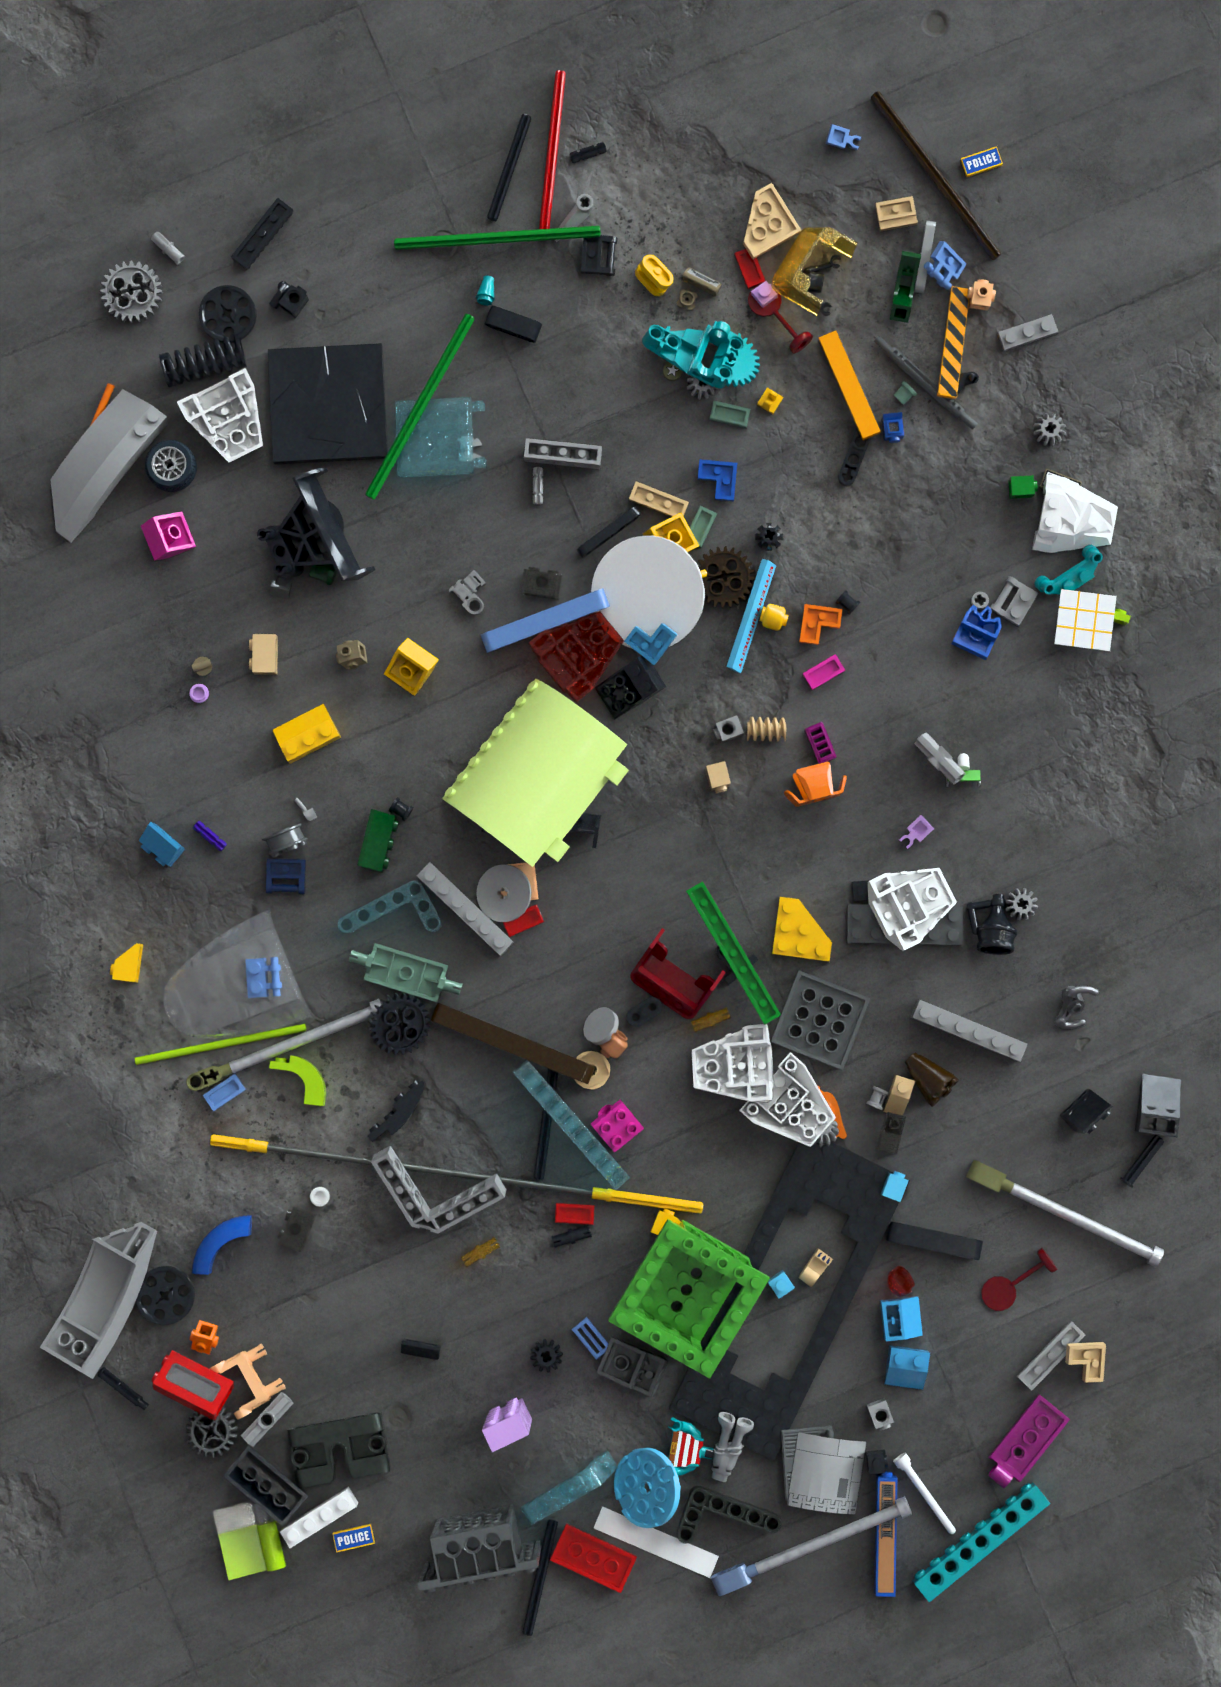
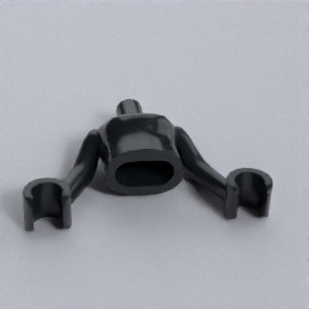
M833 255L830 262L806 267L800 276L789 274L788 282L799 283L801 294L820 307L824 316L830 315V312L824 311V308L832 307V305L828 302L823 303L810 292L821 293L824 273L817 272L830 267L839 268V264L833 263L834 260H841L839 255Z

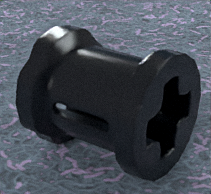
M845 590L835 603L840 604L848 611L847 614L850 615L861 602L854 600L848 594V591Z
M397 797L388 811L390 813L394 812L405 822L414 807L407 806Z

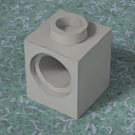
M737 715L715 723L716 728L713 729L716 739H720L722 743L744 734ZM730 725L733 728L732 734H724L722 731L723 726Z
M885 1398L866 1404L875 1429L885 1430L891 1427L890 1424L894 1423ZM881 1410L885 1411V1418L877 1420L876 1413Z

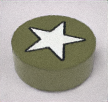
M668 362L663 368V375L669 381H676L681 377L682 370Z

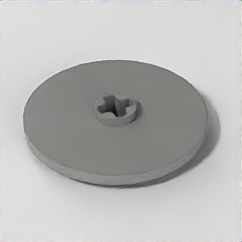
M497 865L488 869L480 878L477 886L479 907L487 917L494 921L510 922L518 919L525 913L531 901V885L528 878L520 869L512 865ZM500 892H507V896L503 897V895H501Z

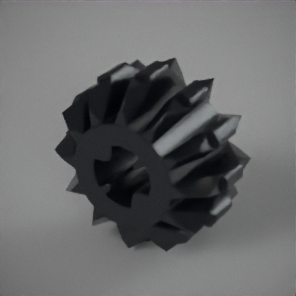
M543 1339V1346L536 1342L538 1349H531V1352L537 1355L530 1356V1359H537L533 1366L536 1367L540 1364V1372H542L545 1366L547 1373H549L550 1366L555 1370L558 1368L554 1362L562 1363V1360L557 1357L562 1356L563 1352H556L560 1348L559 1344L554 1348L552 1347L554 1340H551L550 1344L547 1345V1340ZM546 1351H549L552 1358L544 1360V1356L541 1355L542 1352L546 1353Z

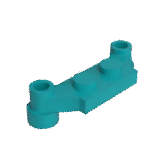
M1087 545L1082 551V556L1085 558L1083 561L1054 580H1050L1046 576H1039L1035 580V588L1048 595L1060 594L1061 589L1074 591L1095 577V569L1098 563L1102 561L1103 556L1095 546Z

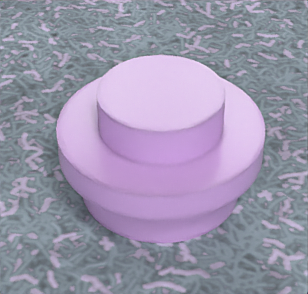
M195 684L190 689V697L196 703H203L209 697V690L203 684Z

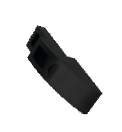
M416 1080L409 1086L410 1091L405 1095L402 1092L394 1098L395 1103L393 1107L397 1112L394 1113L392 1110L384 1117L385 1122L381 1125L376 1123L369 1129L371 1133L368 1137L372 1142L387 1130L391 1135H394L408 1121L423 1094L426 1084L424 1080L420 1082Z

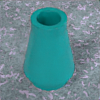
M483 276V281L476 295L477 302L481 305H492V302L495 300L494 278L492 276Z

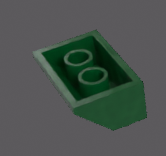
M371 809L357 864L359 867L383 873L384 869L388 868L390 858H387L388 850L392 851L394 840L391 839L392 834L397 831L399 821H396V816Z

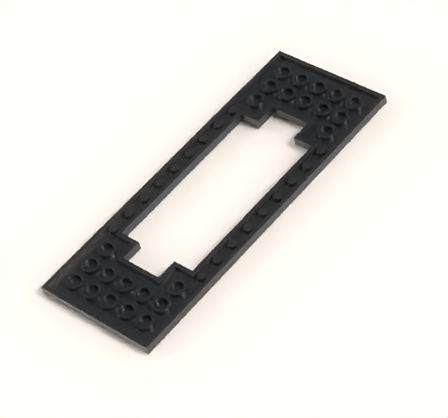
M831 1141L829 1146L823 1143L822 1147L819 1146V1143L811 1147L798 1143L744 1255L749 1257L752 1267L759 1270L788 1209L791 1208L807 1216L814 1199L849 1215L841 1233L858 1241L791 1381L772 1373L765 1390L730 1373L738 1355L727 1350L711 1378L702 1375L690 1367L688 1368L669 1407L670 1410L719 1434L722 1431V1427L718 1422L719 1413H730L735 1417V1423L729 1437L731 1440L734 1437L738 1418H748L754 1422V1427L743 1436L742 1445L773 1461L775 1460L782 1446L781 1430L790 1429L899 1204L898 1201L881 1195L888 1173L893 1174V1172ZM736 1282L701 1342L703 1351H705L743 1285Z

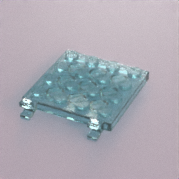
M471 397L430 399L397 459V476L418 477L474 474V468H487L485 457L473 459L472 412L485 411V403L483 401L472 402ZM417 400L395 401L396 437Z

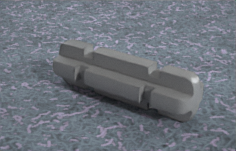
M534 467L533 504L541 505L543 504V468Z

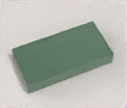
M713 401L709 420L746 428L751 409Z
M703 506L699 507L690 526L699 544V548H702L717 516L716 512Z

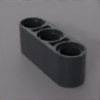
M497 306L490 307L484 323L492 329L532 343H536L542 324L536 320Z

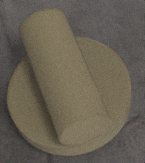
M199 657L192 664V669L198 675L206 676L212 671V662L207 657Z

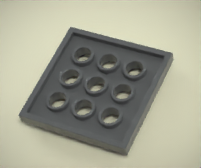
M798 970L770 1042L843 1070L870 998ZM808 989L813 990L815 993V997L811 1001L804 998V992ZM826 996L833 1000V1004L829 1008L822 1005V999ZM844 1003L848 1004L851 1008L850 1013L847 1015H843L840 1012V1006ZM801 1007L806 1008L808 1011V1015L804 1019L797 1016V1010ZM819 1014L824 1015L826 1018V1022L822 1026L815 1023V1017ZM837 1021L844 1025V1029L840 1033L833 1030V1024ZM794 1025L799 1026L801 1029V1033L797 1037L792 1036L790 1033V1028ZM812 1032L817 1033L819 1036V1040L815 1044L808 1041V1035ZM830 1039L835 1040L837 1043V1047L833 1051L826 1048V1042Z

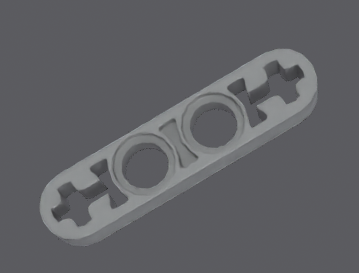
M926 221L920 252L921 260L914 293H924L927 279V270L924 268V264L930 261L936 222Z

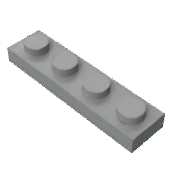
M1070 1321L1017 1377L1032 1391L1066 1356L1067 1344L1079 1343L1085 1334Z

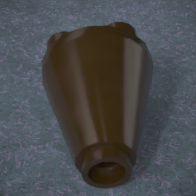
M916 1052L905 1061L908 1071L926 1102L931 1107L939 1102L941 1096L944 1098L948 1096L952 1091L951 1088L959 1081L954 1074L921 1054L918 1055Z

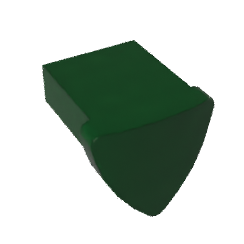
M334 564L312 565L309 576L327 582V585L331 586L336 577L337 570Z

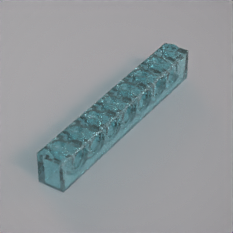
M528 1060L512 1072L615 1190L630 1178Z

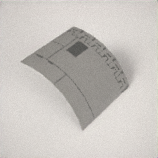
M799 1432L787 1505L821 1512L855 1514L866 1442L827 1438Z

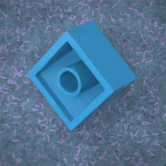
M152 822L148 824L139 839L142 843L141 848L148 854L154 853L157 856L155 860L162 866L168 865L171 867L185 851L184 847L157 824Z
M889 1345L884 1384L923 1390L928 1373L930 1352L928 1350Z

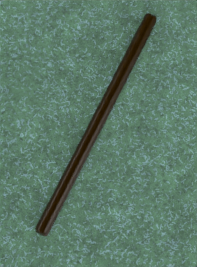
M879 91L875 92L871 96V100L992 260L997 259L1001 255L999 249Z

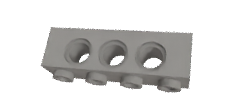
M526 438L525 462L600 469L602 446Z

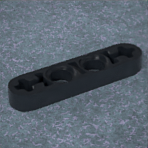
M858 428L855 430L838 475L839 483L846 487L854 483L871 437L865 439L866 444L863 447L856 446L855 439L861 437L860 433H858ZM856 455L859 458V462L852 465L849 463L848 457ZM845 465L850 469H856V471L851 470L850 478L852 480L849 479L847 482L842 477V475H846L848 468H845Z
M636 506L631 508L577 549V552L582 558L586 557L639 518L641 512Z

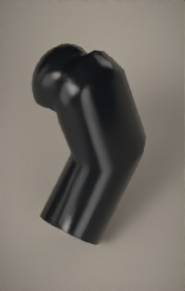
M975 372L961 373L957 393L961 392L964 385L977 383L979 380L978 374Z

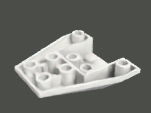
M790 1052L779 1064V1070L773 1075L774 1088H772V1100L762 1102L747 1101L739 1111L754 1124L811 1147L836 1117L805 1064Z

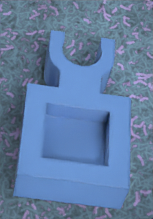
M832 124L826 144L840 149H844L848 145L851 149L857 150L859 146L854 145L853 140L860 141L861 137L857 135L849 136V129Z

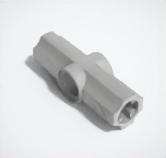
M925 732L917 738L914 744L926 755L927 760L938 771H941L951 783L956 784L964 777L966 773L953 761L952 756L942 746H939L929 734Z
M281 1392L241 1436L249 1445L254 1447L294 1403L286 1394ZM263 1415H270L272 1423H264Z

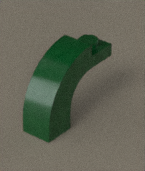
M902 251L889 320L906 323L909 321L921 254Z

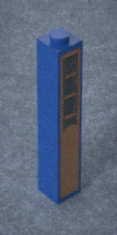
M885 1471L881 1475H876V1512L896 1504L897 1476L893 1475V1472ZM897 1517L875 1526V1596L895 1597Z

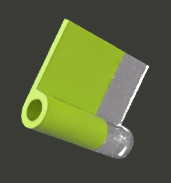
M248 1501L213 1511L228 1580L286 1567L276 1521L256 1504Z

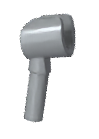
M298 798L294 800L308 821L317 818L313 808L307 810Z

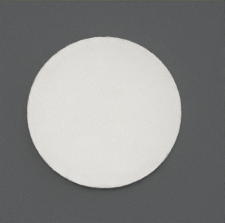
M659 536L629 538L610 549L596 568L591 592L603 588L610 607L595 612L600 625L614 640L629 648L632 647L624 641L635 626H638L652 637L661 623L666 624L678 634L670 646L678 643L697 624L705 599L702 574L697 563L680 545Z

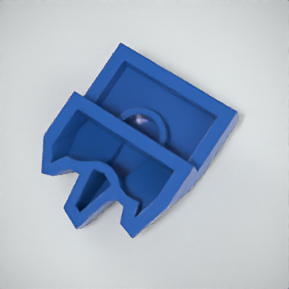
M973 604L966 612L951 644L986 660L1002 628L1000 618H990L992 609L988 605L979 613L977 612V607Z

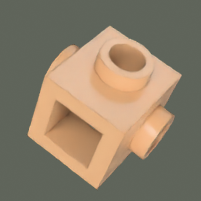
M987 280L975 281L972 287L968 288L969 308L988 311L991 301L994 302L996 290H993V284H990Z

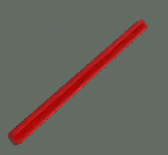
M560 70L555 72L539 229H550L566 76L565 71Z

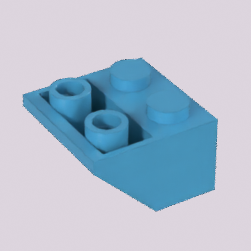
M918 1296L880 1300L883 1337L885 1341L905 1340L923 1336Z

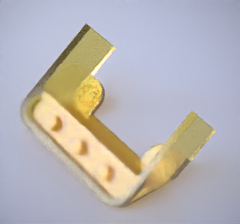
M806 227L802 229L771 281V287L775 292L815 315L819 313L823 300L807 292L811 281L808 275L801 272L819 242L824 246H831L852 258L858 242L831 227Z

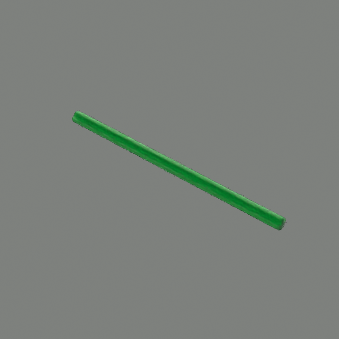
M600 226L396 238L394 240V247L396 250L592 238L600 237L601 229Z
M466 313L366 491L365 495L370 499L374 500L377 497L473 324L474 317Z

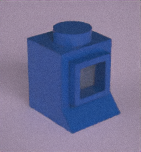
M902 412L883 414L881 421L884 441L889 440V443L900 442V439L904 437Z

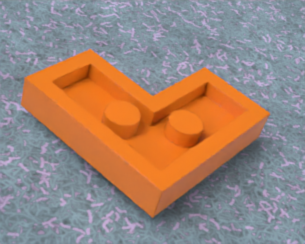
M805 604L799 643L818 645L821 627L840 629L843 609Z

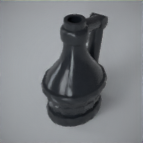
M994 894L991 901L969 902L967 904L972 933L978 936L977 950L985 954L1006 955L1014 952L1013 943L1017 936V930L1013 928L1006 918L1004 912L1006 902L1002 894ZM992 907L988 918L979 926L975 910Z

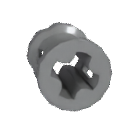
M873 1086V1094L866 1104L882 1110V1104L886 1095H889V1092Z

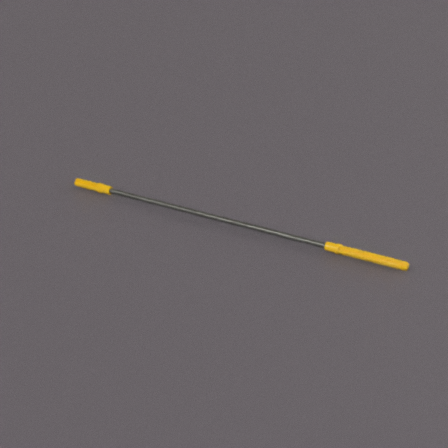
M213 1134L210 1139L211 1146L246 1150L247 1152L267 1153V1151L373 1166L371 1163L372 1159L269 1145V1142L250 1138L243 1139ZM402 1163L407 1171L484 1181L492 1176ZM499 1177L503 1184L592 1196V1199L605 1200L606 1202L613 1201L699 1214L703 1211L702 1202L617 1191L611 1188L593 1187V1189Z

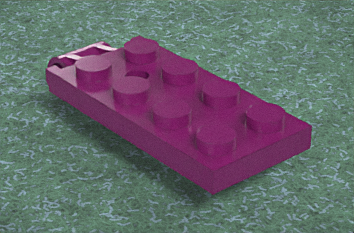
M1038 1394L988 1458L997 1464L991 1469L988 1476L1002 1488H1005L1013 1477L1016 1481L1021 1482L1070 1419ZM1017 1448L1021 1449V1454L1018 1456L1014 1454Z

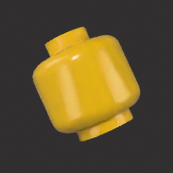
M768 604L766 607H763L759 621L762 622L763 627L778 631L782 626H786L789 615L785 614L786 610L784 607Z

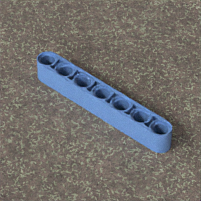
M602 588L488 631L480 636L488 653L610 607Z

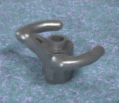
M1068 986L1064 988L1061 996L1063 1005L1055 1020V1025L1063 1029H1074L1084 1026L1086 1024L1084 1019L1072 1022L1066 1021L1072 1014L1080 1013L1084 1009L1085 1003L1081 993L1097 996L1099 991L1090 986Z

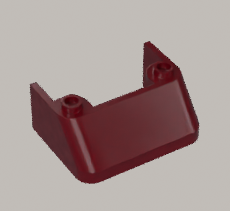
M662 928L631 972L630 978L633 983L653 997L658 998L663 1004L683 1018L693 1019L726 972L722 970L716 980L707 975H700L697 980L665 958L668 950L663 943L658 941L665 931Z

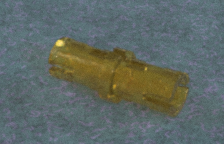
M727 1007L714 1013L708 1012L706 1016L692 1020L691 1024L695 1026L693 1027L694 1031L697 1032L709 1026L714 1027L719 1022L731 1019Z
M492 1237V1239L484 1244H478L474 1250L462 1255L463 1261L471 1258L464 1262L466 1267H469V1265L481 1258H486L487 1254L500 1248L499 1243L491 1246L497 1242L496 1238Z

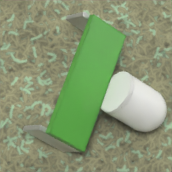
M965 753L958 756V766L966 773L960 781H978V786H980V770H969L968 755ZM946 778V785L948 787L949 780Z

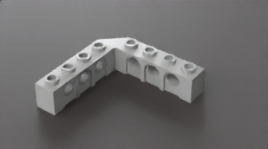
M391 1146L374 1154L371 1161L411 1227H421L434 1233H440L505 1198L507 1190L499 1176L495 1174L430 1209Z

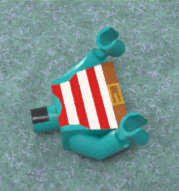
M671 1417L670 1420L675 1423L672 1427L668 1426L669 1429L673 1430L668 1459L673 1464L677 1475L681 1476L699 1467L701 1458L712 1460L714 1448L703 1446L704 1438L701 1436V1432L691 1423L679 1421Z

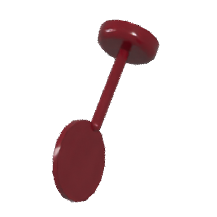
M776 291L778 294L777 298L763 308L750 292L748 305L751 311L762 317L774 314L794 337L789 346L793 354L798 353L811 342L813 335L810 332H803L797 335L779 314L778 310L782 303L779 292Z
M1043 1248L1037 1251L1041 1262L1011 1282L1003 1276H994L984 1283L982 1299L990 1309L1003 1311L1010 1308L1016 1299L1015 1285L1045 1265L1050 1272L1058 1270Z

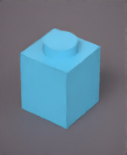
M894 1171L893 1174L888 1173L881 1195L901 1202L909 1180L904 1179L905 1175Z
M783 1270L768 1281V1284L779 1299L795 1288Z

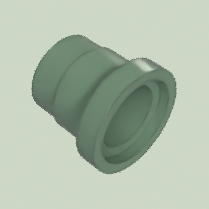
M905 381L901 383L902 386L894 394L903 405L912 396L915 397L917 395Z

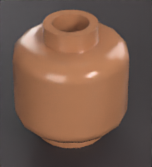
M617 1030L615 1034H612L608 1042L600 1045V1052L606 1058H618L628 1047L627 1037Z

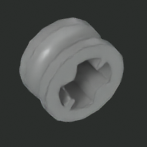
M977 592L971 598V605L974 604L977 610L984 609L989 603L988 595L984 592ZM977 596L985 600L982 606L979 603H975V600L978 598Z

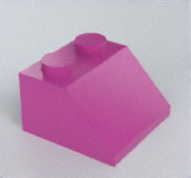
M182 512L155 516L141 525L154 561L170 558L196 547Z

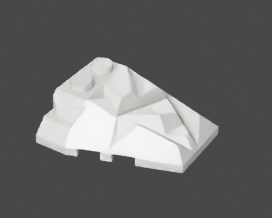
M246 368L197 394H192L177 401L185 419L229 463L263 446L255 387Z
M1046 474L1043 494L1045 495L1039 527L1035 531L1032 550L1055 553L1081 549L1087 545L1095 547L1111 545L1118 507L1067 478Z
M767 1024L748 1025L738 1032L725 1035L722 1039L713 1040L692 1049L693 1087L695 1089L749 1102L772 1100V1088H774L773 1058Z

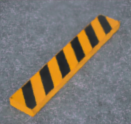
M952 286L950 290L937 397L957 398L969 298H967L968 289Z

